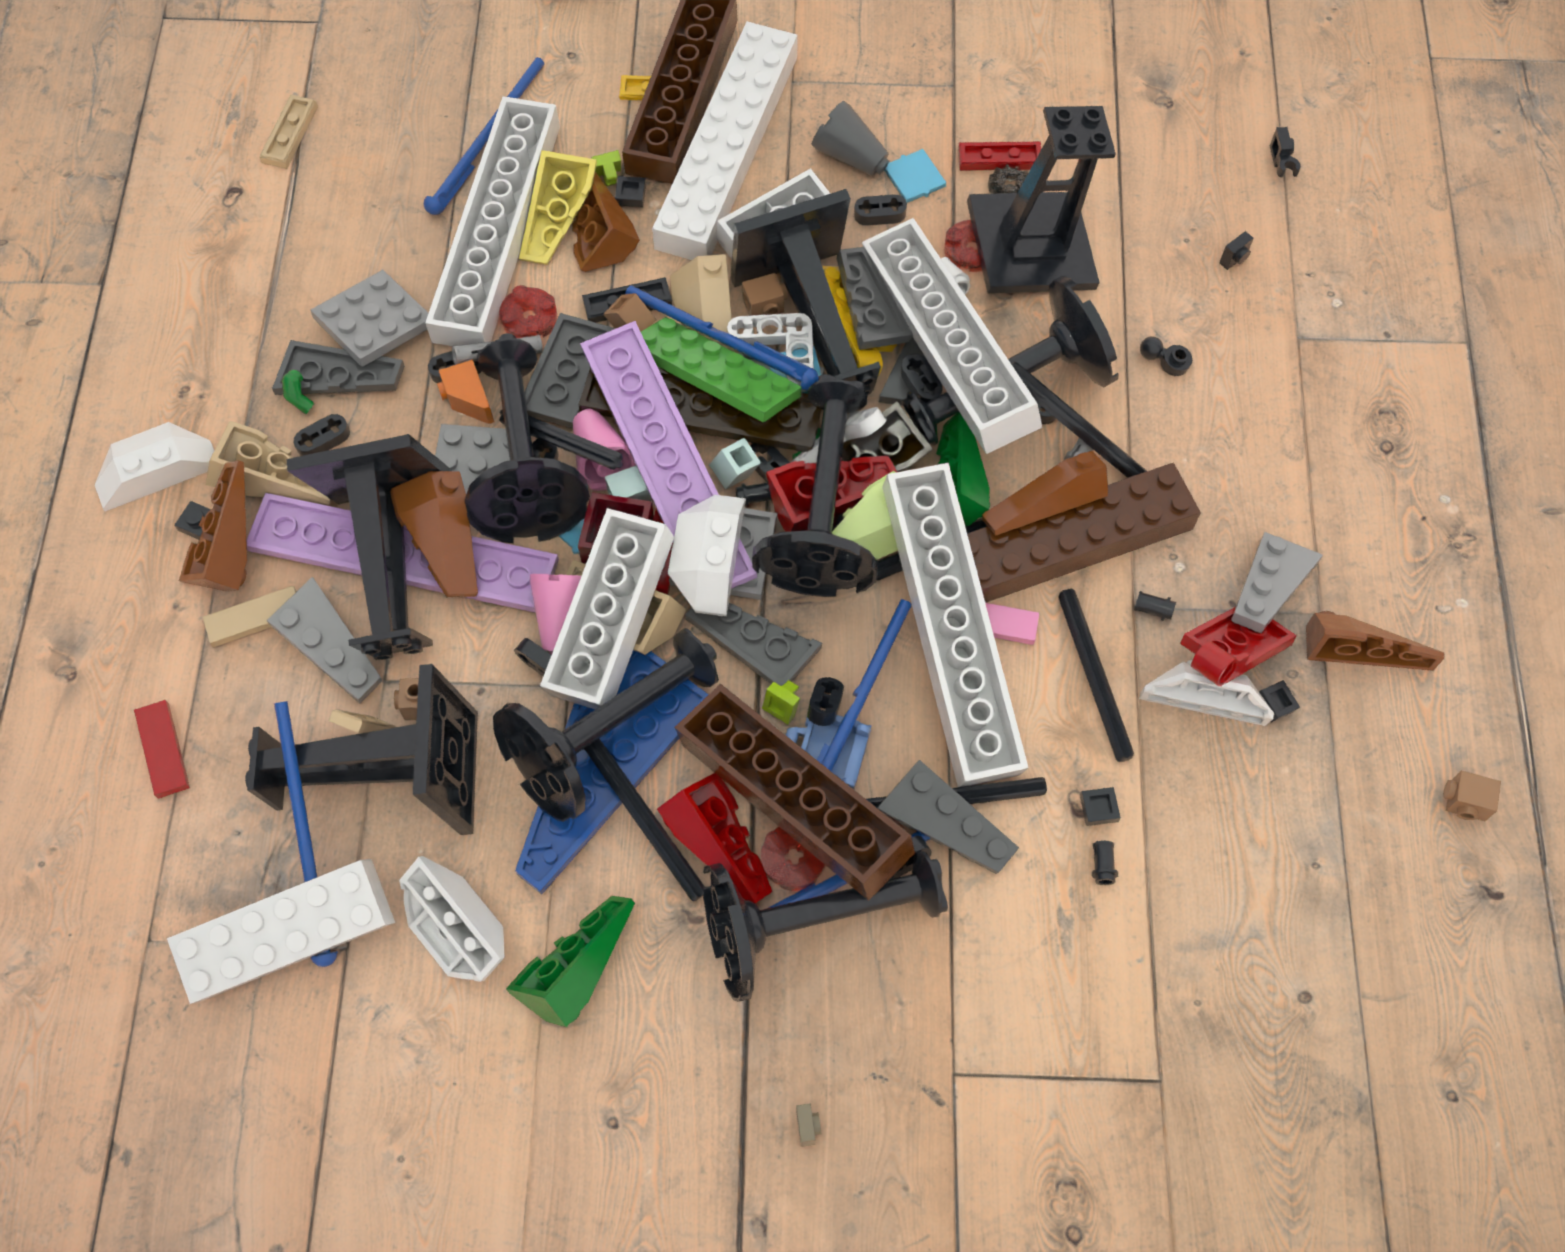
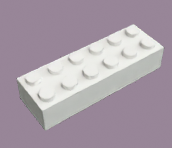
M607 508L540 687L551 696L597 709L617 695L674 540V536L666 524Z
M365 859L167 938L188 1000L192 1004L395 923L373 861L372 859Z

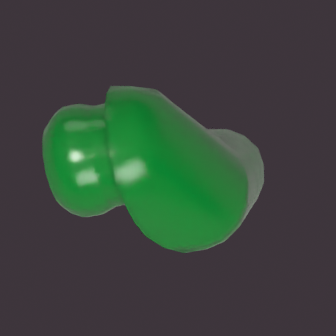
M290 370L282 379L283 396L289 403L304 414H307L314 405V402L302 394V374L297 370Z

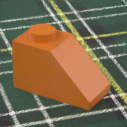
M473 359L439 370L442 382L437 383L442 400L448 399L452 410L487 424L494 422Z

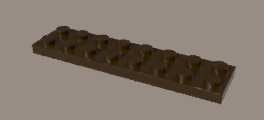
M658 367L688 431L735 440L745 438L747 442L801 452H808L813 449L823 410L810 402L808 394L801 393L800 398L765 422H761ZM590 368L578 404L579 410L593 409L603 416L613 417Z

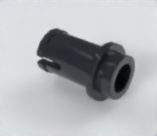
M768 482L749 486L742 483L741 487L735 488L736 497L746 499L745 507H748L751 503L772 501Z
M1140 591L1134 610L1162 617V621L1165 618L1171 620L1176 602L1171 601V597L1164 599Z
M1106 840L1096 841L1093 843L1095 870L1092 871V877L1098 885H1112L1116 882L1115 878L1118 877V871L1115 870L1114 843Z

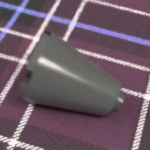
M842 101L830 112L828 122L825 125L821 124L813 138L812 146L817 151L871 176L876 172L880 175L890 162L887 159L889 153L851 105Z

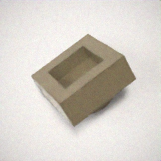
M811 1103L796 1105L801 1147L815 1145V1135L821 1134L819 1113H812Z

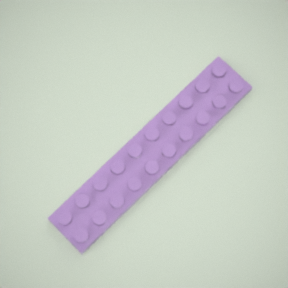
M633 321L580 344L663 524L667 525L674 536L678 514L713 495L719 494L637 323ZM739 539L731 589L757 578V573L752 568V562L741 539Z
M265 493L246 540L247 551L362 575L350 510ZM404 526L406 585L443 593L428 569L429 563L420 549L416 550L411 542L413 537L406 526ZM471 536L478 594L475 597L465 598L535 612L530 574L554 575L559 560L558 555Z

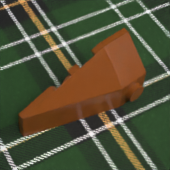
M595 172L592 189L579 209L576 221L572 223V231L577 233L578 241L573 245L574 254L580 269L584 272L624 262L628 255L636 249L640 241L633 223Z
M1093 451L1080 453L1075 457L1066 459L982 514V520L996 536L1107 497V466Z
M239 460L227 462L223 467L211 495V502L214 506L206 516H202L199 526L202 527L203 532L198 543L191 542L179 578L180 582L222 591L239 590V587L243 585L246 579L244 462Z
M430 471L392 488L390 493L396 518L401 526H406L413 537L411 542L416 550L420 549L429 563L428 569L446 598L477 596L478 589L471 529L464 503L466 492L460 471Z
M1321 611L1314 613L1306 625L1307 660L1434 671L1444 660V652L1347 615H1336L1331 611Z

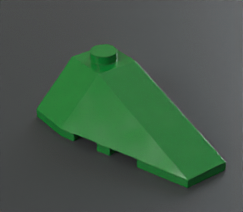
M958 412L943 426L936 452L940 456V461L937 465L949 464L965 526H970L989 510L990 487L976 438L961 413Z
M610 896L580 921L579 926L581 929L575 934L566 938L562 936L555 941L554 945L557 948L542 961L537 956L528 963L506 990L548 1023L567 1027L570 1023L574 1022L593 994L635 905L633 899Z

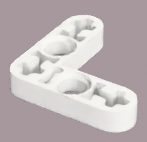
M792 313L738 316L731 319L728 323L727 330L729 334L752 345L756 341L764 345L786 344V356L814 369L812 322L807 315ZM768 325L778 328L774 334H765L762 331ZM783 326H787V332H783ZM796 326H802V331H796ZM753 327H757V334H753ZM743 328V334H738V329ZM797 348H804L808 351L804 357H795L792 354ZM787 375V379L801 386L800 381Z
M878 407L847 414L844 442L850 439L866 437L878 430L886 422V418ZM820 437L815 440L812 450L801 452L791 462L805 461V463H816Z

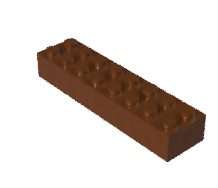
M680 0L622 151L625 174L673 184L701 123L738 21L737 0Z
M1173 462L1109 484L1108 496L996 536L989 527L968 533L967 536L985 603L1191 531L1194 529L1201 512Z
M719 684L674 727L684 748L868 901L915 854L911 835L722 684Z

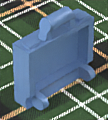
M837 715L835 722L829 726H818L807 718L805 722L806 728H788L786 736L795 743H797L798 736L803 737L804 740L801 748L817 760L824 743L830 746L843 716ZM856 720L832 770V773L854 790L872 726L862 724L858 720Z

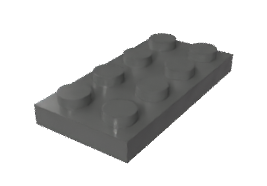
M563 313L559 314L525 390L527 413L529 416L573 429V419L581 412L578 404L590 370V365L580 343L614 330L613 327Z

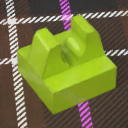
M616 150L591 157V159L597 160L595 172L599 177L603 176L606 186L617 184L616 172L621 171L619 151Z
M790 680L782 686L773 682L766 690L762 709L788 725L795 717L800 698L795 693L800 686Z

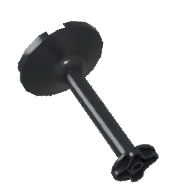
M1062 275L1049 284V301L1054 319L1049 328V337L1012 356L1008 360L1011 364L1017 362L1031 374L1061 358L1068 363H1076L1094 383L1104 388L1118 380L1119 377L1118 373L1112 376L1111 362L1117 359L1115 348L1107 328L1092 302L1088 300L1082 303L1078 295L1072 290L1077 284L1071 278ZM909 391L906 394L907 398L902 400L903 407L927 442L935 446L938 444L937 424L957 414L959 410L948 392L925 403Z
M506 333L501 335L499 339L487 344L478 352L477 357L480 370L486 376L499 380L510 460L483 471L469 485L464 503L469 523L483 536L504 543H514L513 537L527 538L538 536V542L546 541L570 531L585 518L590 495L587 480L575 467L556 459L534 457L522 377L529 374L535 368L537 353L530 343L516 339V336Z
M825 374L820 375L818 382L813 383L808 388V399L813 405L823 410L807 530L780 532L765 537L753 548L752 568L755 572L759 573L760 568L764 573L772 576L771 584L778 588L802 595L836 597L837 590L856 587V593H860L876 583L878 561L872 553L852 540L832 534L847 413L859 411L867 404L868 395L865 392V384L862 382L839 380Z
M682 629L673 638L675 658L562 732L556 728L548 727L534 712L520 703H506L502 709L493 715V731L504 760L508 761L513 758L519 771L526 779L520 783L526 794L542 811L557 821L564 822L568 818L576 819L585 811V792L576 770V754L689 678H692L703 687H711L716 684L719 678L714 663L717 659L714 648L708 643H702L689 629Z
M924 851L916 852L912 874L889 879L869 901L854 888L760 910L753 901L743 899L728 871L721 863L705 866L703 871L704 874L711 872V886L703 888V900L715 958L724 957L725 969L729 979H725L723 982L733 1001L737 1002L748 1000L752 997L756 953H759L764 948L766 937L914 901H919L927 914L932 918L939 917L940 913L948 910L947 899L942 887L940 863L937 859L930 860Z

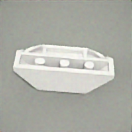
M167 422L111 444L95 482V488L103 510L106 512L208 472L209 461L214 452L211 441Z
M713 495L678 514L668 575L695 613L727 617L746 503L745 498Z
M1188 660L1187 663H1180L1145 685L1139 696V699L1263 726L1271 722L1274 716V712L1247 675H1240L1218 687L1191 667L1192 660Z
M424 856L418 857L399 880L401 889H404V907L409 928L448 977L479 982L485 981L505 958L502 924L462 876Z

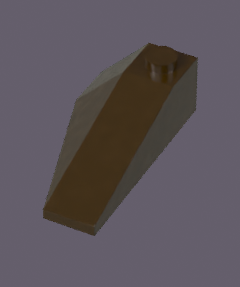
M895 402L882 412L886 422L878 430L866 437L846 440L843 443L841 461H851L852 458L889 456L896 471L899 472L910 468L930 453L933 448L899 403Z

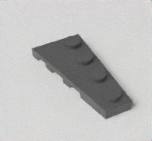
M865 247L839 250L836 259L859 350L909 342L913 333Z
M921 760L916 762L877 807L885 815L899 821L900 824L930 837L934 842L947 846L958 852L959 855L995 874L1001 871L1019 849L1015 843Z

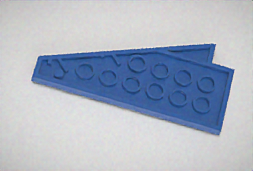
M633 650L617 695L666 662L652 651L644 655ZM689 679L600 738L635 788L678 741L679 737L674 727L709 695ZM574 703L565 729L595 709ZM584 749L576 754V770L585 792V811L576 819L568 818L561 822L542 811L538 806L515 870L520 878L541 895L622 804Z

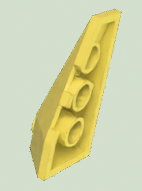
M541 150L519 255L520 260L548 265L592 189L597 165L596 159Z

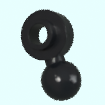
M1154 336L1147 337L1141 342L1140 352L1142 356L1149 360L1161 359L1162 368L1170 375L1181 376L1187 372L1192 364L1193 358L1190 351L1181 345H1172L1166 349L1162 341Z

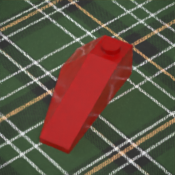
M889 456L852 458L851 461H841L834 517L839 513L846 512L848 508L853 509L864 497L862 493L869 485L892 471L897 473ZM794 461L766 473L774 510L785 532L807 530L816 463Z
M716 773L684 788L657 808L665 825L671 830L674 837L705 865L721 863L725 867L744 900L757 903L773 892L758 855L750 851L746 838L750 836L746 826H740L735 811L739 809L737 802L722 778Z

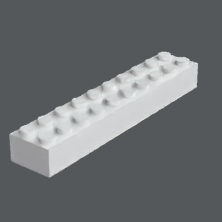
M746 22L652 228L654 250L693 260L697 256L712 254L717 243V221L729 215L796 62L797 34Z
M502 97L425 322L432 343L462 346L491 342L521 250L541 150L552 152L560 129L556 105Z
M915 219L907 220L863 241V247L867 250L912 331L914 340L984 452L988 454L1042 428L1037 402Z
M945 463L887 474L882 489L957 786H972L1019 776L1028 769V764L949 464Z

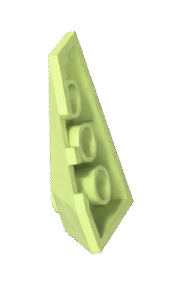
M887 475L864 490L862 493L864 497L853 509L848 508L842 515L844 519L832 531V534L852 540L868 549L876 560L898 551L882 489Z

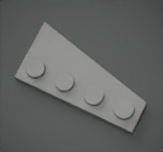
M1264 532L1231 621L1262 633L1280 611L1284 603L1291 598L1298 586L1305 581L1312 569L1319 564L1323 555L1284 540L1281 537Z
M313 577L267 619L272 628L357 702L361 703L382 682L380 675L367 656L349 646L348 640L354 639V637Z

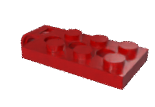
M1234 607L1185 633L1180 644L1195 654L1191 667L1220 687L1292 646L1297 635L1273 619L1262 633L1231 621L1236 608Z

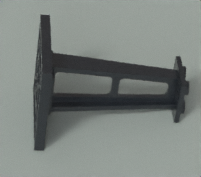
M1103 106L1044 107L1043 113L1049 136L1018 193L969 194L967 205L988 294L1048 292L1049 284L1062 275L1071 278L1077 284V286L1072 288L1073 291L1097 289L1100 282L1081 210L1097 160L1114 158L1116 155ZM1057 159H1079L1071 179L1047 180ZM1044 191H1067V192H1044Z
M847 188L734 223L730 277L734 287L742 285L744 281L772 273H780L798 313L805 314L811 319L813 345L827 374L839 380L862 382L865 384L866 394H871L875 388L881 366L879 362L857 368L820 261L838 255L839 250H841L851 200Z
M409 434L286 459L287 471L337 504L348 502L350 504L372 635L349 639V646L361 651L362 654L372 656L375 660L390 659L393 657V653L403 651L404 654H417L423 652L424 647L433 646L432 639L408 626L404 526H401L396 518L390 491L392 488L430 471H452V469Z
M433 664L419 665L416 724L296 744L295 748L302 786L413 782V795L460 835L473 834L478 712ZM253 727L252 739L248 744L250 764L249 770L245 775L247 791L276 811L283 810L285 786H288L281 743L262 728Z

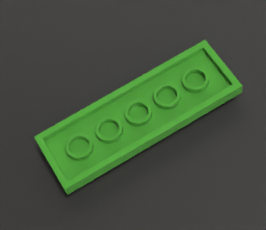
M664 317L641 331L658 367L761 422H765L801 397L802 387L700 335L696 331L675 322L673 319Z

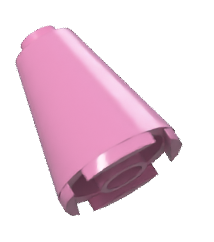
M585 409L574 417L573 433L575 435L617 451L623 456L621 461L623 463L622 467L611 470L575 454L577 470L587 480V485H589L590 489L595 491L607 490L605 476L636 466L629 448L622 437L599 412L593 409Z
M530 574V585L541 645L551 655L581 576Z

